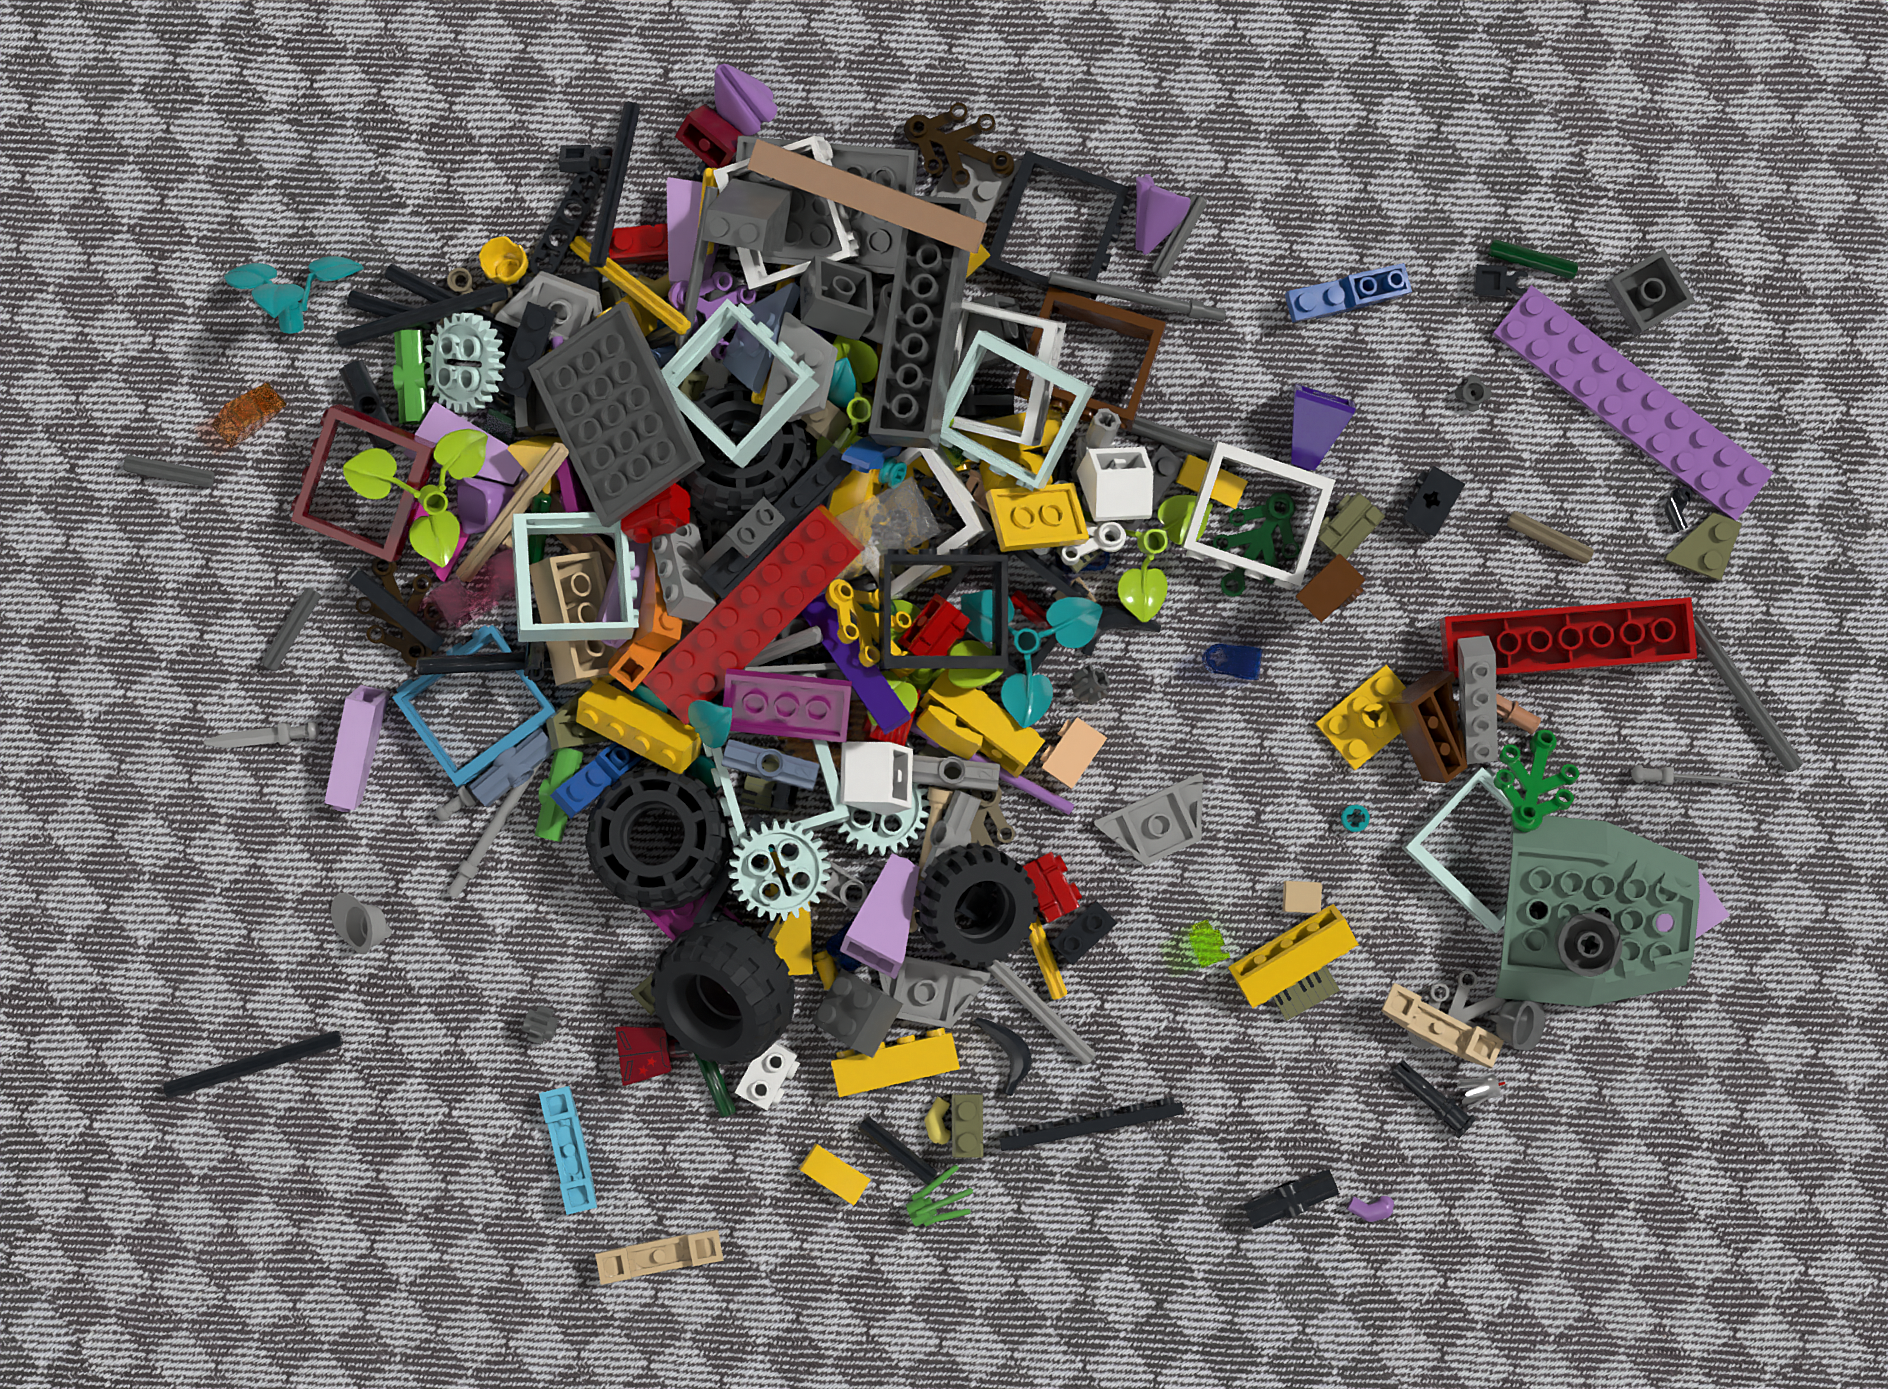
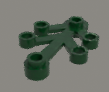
M1277 492L1269 496L1265 505L1245 510L1241 508L1233 509L1228 516V521L1233 527H1242L1249 520L1267 518L1261 528L1229 536L1225 534L1217 535L1212 542L1213 548L1219 549L1216 541L1220 538L1227 541V548L1219 549L1225 552L1232 547L1251 543L1243 558L1255 561L1262 550L1265 565L1282 570L1278 566L1271 533L1278 524L1283 541L1280 552L1284 558L1293 559L1299 554L1300 547L1294 540L1290 524V518L1294 515L1296 509L1293 498L1287 493ZM1278 502L1285 505V512L1277 513L1274 505ZM1239 512L1243 515L1241 523L1233 521L1232 515ZM1288 544L1293 545L1296 549L1295 554H1286L1285 546ZM1236 567L1233 573H1228L1222 578L1220 589L1225 596L1235 598L1242 594L1245 589L1244 577L1246 575L1244 573L1246 569ZM1264 576L1266 582L1270 585H1273L1274 581L1270 580L1269 577ZM1229 580L1236 581L1238 585L1236 591H1229L1226 584Z

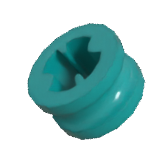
M893 457L886 459L879 472V482L883 484L888 483L890 487L897 488L906 475V463L902 461L897 463V460Z
M1358 804L1346 807L1341 814L1343 827L1351 832L1364 830L1370 821L1367 809ZM1354 809L1360 811L1358 815H1363V822H1358L1357 827H1352V821H1347V815L1353 814Z

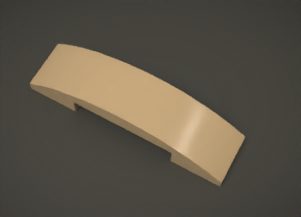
M1393 983L1381 1009L1386 1016L1416 1036L1451 1054L1490 1069L1493 1068L1504 1043L1503 1040L1478 1026L1472 1028L1422 1002V997L1397 983Z
M718 1229L657 1239L595 1253L601 1285L692 1265L698 1266L724 1261Z

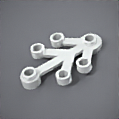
M1060 480L1057 481L1055 484H1065L1068 482ZM1083 494L1081 506L1085 511L1090 512L1088 503L1085 500V494ZM1085 521L1088 535L1092 538L1085 544L1065 546L1062 550L1061 559L1067 565H1075L1081 556L1098 549L1106 552H1116L1125 544V530L1116 522L1095 521L1097 524L1095 525ZM1113 535L1115 537V541H1107L1105 539V536ZM1050 547L1036 548L1033 551L1038 555H1044L1049 552ZM1067 551H1073L1076 554V557L1069 558L1066 556L1065 553Z

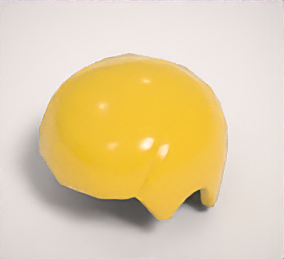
M506 236L490 239L482 246L478 255L484 274L488 279L497 284L511 285L516 283L524 276L529 263L523 247L520 244L513 243Z

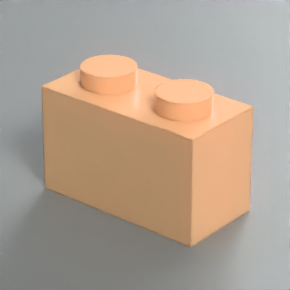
M1078 717L1074 722H1071L1069 719L1065 722L1058 732V735L1062 737L1058 745L1054 747L1050 744L1040 758L1044 762L1041 769L1070 789L1074 787L1107 739V737Z

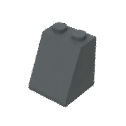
M732 179L707 209L702 240L761 252H782L793 190Z
M991 295L972 301L982 305L1021 313L1019 301L1016 298ZM969 312L957 373L978 330L987 331L1026 352L1028 341L1024 324ZM987 349L978 370L1012 363V361Z

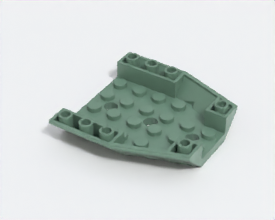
M1546 815L1543 816L1541 825L1536 830L1530 832L1519 831L1514 827L1513 823L1511 824V860L1501 962L1497 968L1495 998L1591 1007L1686 985L1694 958L1700 899L1697 861L1607 821ZM1536 901L1543 902L1547 907L1545 916L1540 919L1532 918L1529 913L1531 904ZM1603 907L1609 911V920L1617 927L1622 939L1623 947L1620 959L1613 968L1603 974L1594 977L1576 974L1566 967L1556 954L1554 946L1556 930L1559 924L1571 913L1583 910L1595 911L1597 908ZM1661 914H1669L1672 917V927L1667 931H1659L1656 927V919ZM1590 935L1588 939L1581 941V945L1585 947L1584 951H1586L1588 947H1594L1595 942L1591 940Z

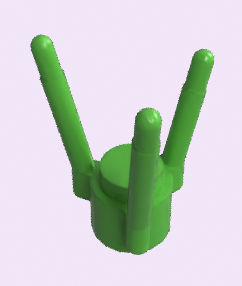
M953 1165L923 1190L911 1195L913 1201L907 1203L906 1208L916 1227L923 1223L926 1227L935 1222L971 1213L970 1209H963L935 1215L937 1214L936 1209L972 1194V1188L960 1191L933 1203L931 1197L924 1198L955 1173L959 1168L958 1165Z

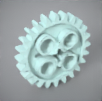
M454 313L452 318L445 317L444 325L437 324L436 326L439 334L430 335L434 344L426 346L431 352V356L424 359V361L430 363V368L425 370V374H431L432 377L427 385L435 386L432 396L440 397L438 404L446 405L448 410H453L456 413H475L477 409H484L485 402L493 401L490 392L499 391L495 382L503 381L498 371L505 368V365L499 363V358L503 357L505 353L498 352L497 349L501 345L502 340H494L497 330L489 329L491 322L483 321V316L474 315L473 313ZM447 360L480 361L482 366L449 365Z
M912 783V808L887 816L880 814L877 832L872 831L875 812L865 810L870 816V822L866 825H859L855 822L853 814L857 810L864 809L846 805L850 815L849 820L842 822L843 826L840 827L837 833L847 832L849 834L845 842L847 844L854 839L858 841L856 845L857 851L863 845H866L868 855L872 854L874 848H878L880 855L884 856L886 847H889L892 853L896 854L898 843L906 849L909 846L907 837L915 841L918 839L914 829H925L924 824L919 820L929 817L927 812L922 811L923 807L929 806V801L921 799V796L926 794L928 789H918L917 786L919 784ZM888 816L896 817L900 823L899 830L895 832L888 831L884 827V819Z
M773 819L771 828H768L762 821L760 832L749 828L751 838L740 837V841L744 845L743 848L733 847V852L739 858L729 859V864L737 868L729 872L730 878L738 879V881L731 885L732 889H742L737 896L739 902L749 899L746 908L750 911L757 906L758 917H761L765 911H769L771 921L774 920L776 913H781L783 921H786L788 912L792 911L794 916L799 918V908L803 907L807 912H810L808 902L810 900L815 903L820 902L816 892L826 893L827 891L826 887L821 884V881H828L831 878L829 874L823 872V870L831 867L830 862L821 861V859L828 855L827 849L817 850L823 843L822 840L818 838L811 841L814 834L813 830L809 829L803 834V825L800 822L792 829L789 819H786L783 827H779L777 820ZM794 843L798 847L797 852L790 857L781 854L783 845ZM770 844L774 845L780 863L785 868L784 873L791 889L790 895L785 894L777 872H774L776 867L768 849ZM757 854H764L768 857L767 864L761 868L754 867L751 864L752 858ZM797 872H805L808 874V880L803 885H795L791 881L793 875ZM766 884H777L779 886L777 894L770 897L765 896L762 893V889Z

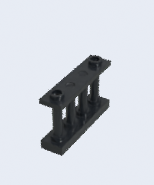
M755 814L746 829L747 836H751L749 828L760 832L762 821L768 828L771 827L772 823ZM786 843L781 848V854L787 857L793 856L797 852V848L789 843ZM773 844L769 845V847L776 850ZM733 852L729 859H738L739 856ZM755 856L752 858L751 864L754 867L761 868L765 866L756 861ZM729 860L693 920L696 924L713 920L717 922L726 920L736 922L739 927H745L725 915V910H723L728 900L733 898L738 900L737 896L742 891V889H732L731 885L738 881V879L730 878L729 872L737 868L731 866ZM798 872L792 883L795 885L805 884L808 880V874ZM778 873L786 895H790L791 889L786 877ZM746 899V900L740 901V902H742L743 904L747 905V902L749 901V899ZM765 911L763 915L770 919L769 911ZM776 913L774 920H770L762 936L757 933L764 941L768 940L774 947L777 945L775 938L785 923L781 913Z

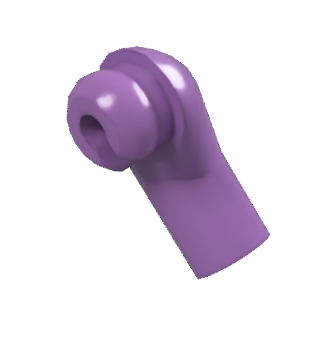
M1353 1196L1346 1210L1368 1222H1374L1392 1215L1394 1201L1388 1196H1381L1377 1202L1367 1204Z

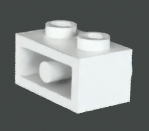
M775 1042L764 1054L750 1063L735 1093L765 1110H768L771 1104L777 1107L785 1093V1090L780 1087L786 1077L792 1080L800 1065L799 1062L795 1061L798 1054Z

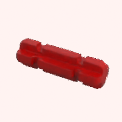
M1021 590L1014 592L1010 600L1015 610L1020 609L1022 611L1021 614L1039 628L1043 627L1045 630L1053 628L1047 621V611L1032 599L1030 601L1027 600L1028 596Z

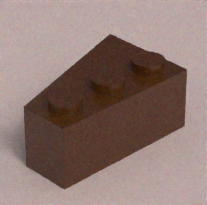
M1339 553L1295 597L1322 623L1340 605L1344 608L1353 602L1364 591L1360 585L1366 579Z
M1430 670L1388 701L1423 781L1446 784L1468 768L1463 731L1458 729L1456 711L1459 710V703L1457 700H1454L1452 682H1455L1454 672Z

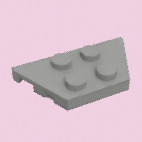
M959 155L963 167L970 174V184L965 188H957L953 184L952 170L949 165L930 196L969 199L977 212L976 220L986 223L1017 175L1021 162L1014 160L1015 169L1009 177L998 178L992 173L990 165L968 156ZM998 159L996 164L998 166H1004L1007 163V160ZM959 174L956 177V181L963 182L967 176Z
M540 271L497 313L495 320L518 328L529 301L558 312L549 340L556 336H563L565 342L596 320V316L603 311L599 292Z
M785 312L778 343L780 341L784 342L795 353L791 358L797 364L801 360L804 361L815 372L812 378L820 385L787 420L790 423L800 419L805 414H814L825 409L838 349L808 326L802 324L792 314ZM775 356L760 420L798 380Z
M1201 772L1094 821V825L1144 866L1199 842L1202 838L1203 774Z
M905 956L896 979L878 971L883 991L903 1003L896 1018L950 1029L991 975L988 972Z

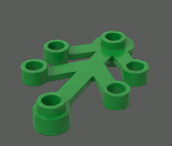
M1549 730L1537 731L1529 743L1530 750L1534 753L1530 775L1519 761L1520 750L1515 745H1505L1499 755L1501 762L1507 765L1511 771L1507 769L1499 770L1494 777L1493 783L1496 788L1503 792L1512 805V823L1516 829L1522 832L1536 830L1541 825L1543 816L1557 810H1567L1574 801L1571 791L1560 789L1553 799L1536 805L1538 796L1563 785H1573L1580 774L1576 766L1566 764L1558 774L1542 780L1547 757L1552 754L1557 745L1555 735ZM1506 753H1511L1514 758L1507 756ZM1565 772L1570 773L1573 777L1567 776ZM1500 777L1505 778L1508 782H1503ZM1515 778L1526 792L1524 800L1512 785ZM1559 797L1565 798L1567 802L1561 801Z

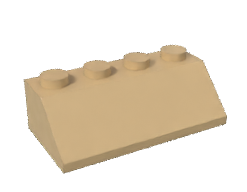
M599 551L549 557L529 565L542 624L595 623L607 588ZM601 640L546 641L556 686L611 675L608 673V661L618 651L613 646H608Z

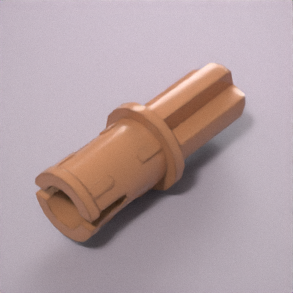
M1496 693L1497 715L1504 718L1503 722H1511L1527 731L1530 735L1533 734L1541 722V717H1537L1518 706V701L1511 702Z

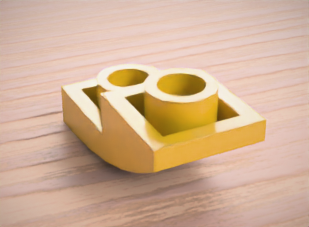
M1188 454L1175 482L1198 493L1208 462ZM1219 468L1210 498L1236 509L1248 481Z
M928 705L917 718L916 725L943 748L970 760L982 746L983 736L972 732L968 728L956 726L957 715L947 712L941 707Z
M816 1143L799 1167L800 1171L853 1206L871 1181V1179Z

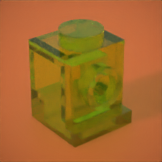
M1208 919L1191 925L1193 931L1186 934L1199 968H1204L1230 958L1228 951H1221L1220 947L1224 946L1225 943L1219 928L1213 930Z

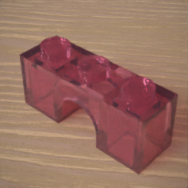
M511 547L484 562L483 569L489 578V586L481 592L468 591L463 587L458 577L430 591L429 597L447 628L455 625L458 629L473 620L471 615L482 610L485 614L500 605L498 600L509 595L510 599L515 597L513 549Z

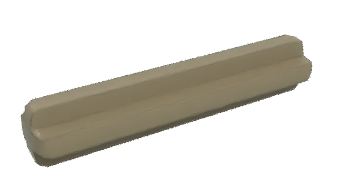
M1518 511L1512 512L1508 519V527L1583 564H1587L1593 556V548Z

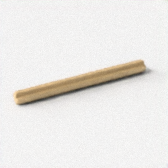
M553 443L458 567L456 575L461 581H472L511 530L513 514H523L532 503L533 497L538 495L568 456L569 450L563 443Z

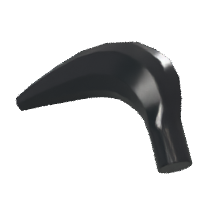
M1124 607L1103 608L1095 635L1089 643L1082 647L1081 653L1092 656L1101 636L1112 629L1128 628L1159 633L1161 625L1152 619L1147 622H1141Z
M977 1017L974 1024L993 1039L1009 1058L1010 1072L1001 1091L1009 1096H1013L1018 1084L1026 1077L1032 1065L1029 1047L1011 1029Z

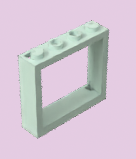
M726 299L665 365L661 372L679 409L733 462L744 468L820 385L812 378L815 372L804 361L801 360L797 364L791 358L795 353L784 342L780 341L776 344L770 339L774 333L760 321L756 325L750 320L754 314L746 306L740 303L737 307L729 299ZM737 322H740L798 380L747 436L736 445L677 387Z
M978 330L947 393L939 442L948 448H952L954 444L963 449L962 455L972 461L979 463L980 459L990 463L989 469L1003 477H1006L1008 473L1018 478L1016 484L1031 491H1033L1034 487L1044 489L1094 387L987 331ZM987 349L1077 395L1038 474L948 428Z
M596 512L513 514L511 532L518 642L632 639L634 628H639L638 609H633L632 600L637 599L636 580H631L630 570L635 569L634 551H629L628 541L633 539L622 532L621 520L608 528L602 526ZM614 533L621 622L533 624L527 535Z
M729 731V734H728V735H731V734H734V733H738V732H737V731ZM811 739L833 811L791 823L792 829L799 822L802 823L803 834L809 829L815 831L848 821L850 816L846 804L840 803L841 786L827 741ZM703 743L707 758L713 756L716 768L711 769L715 786H722L725 797L720 798L724 816L731 815L734 827L728 828L733 845L740 844V848H743L744 845L741 843L740 837L743 836L750 839L751 836H747L726 767L721 766L723 760L721 747L710 748Z
M1481 767L1477 768L1402 849L1490 933H1497L1504 926L1506 904L1494 915L1420 845L1478 782L1506 809L1512 812V805L1503 792L1496 788L1493 783L1496 774L1489 768L1485 770Z

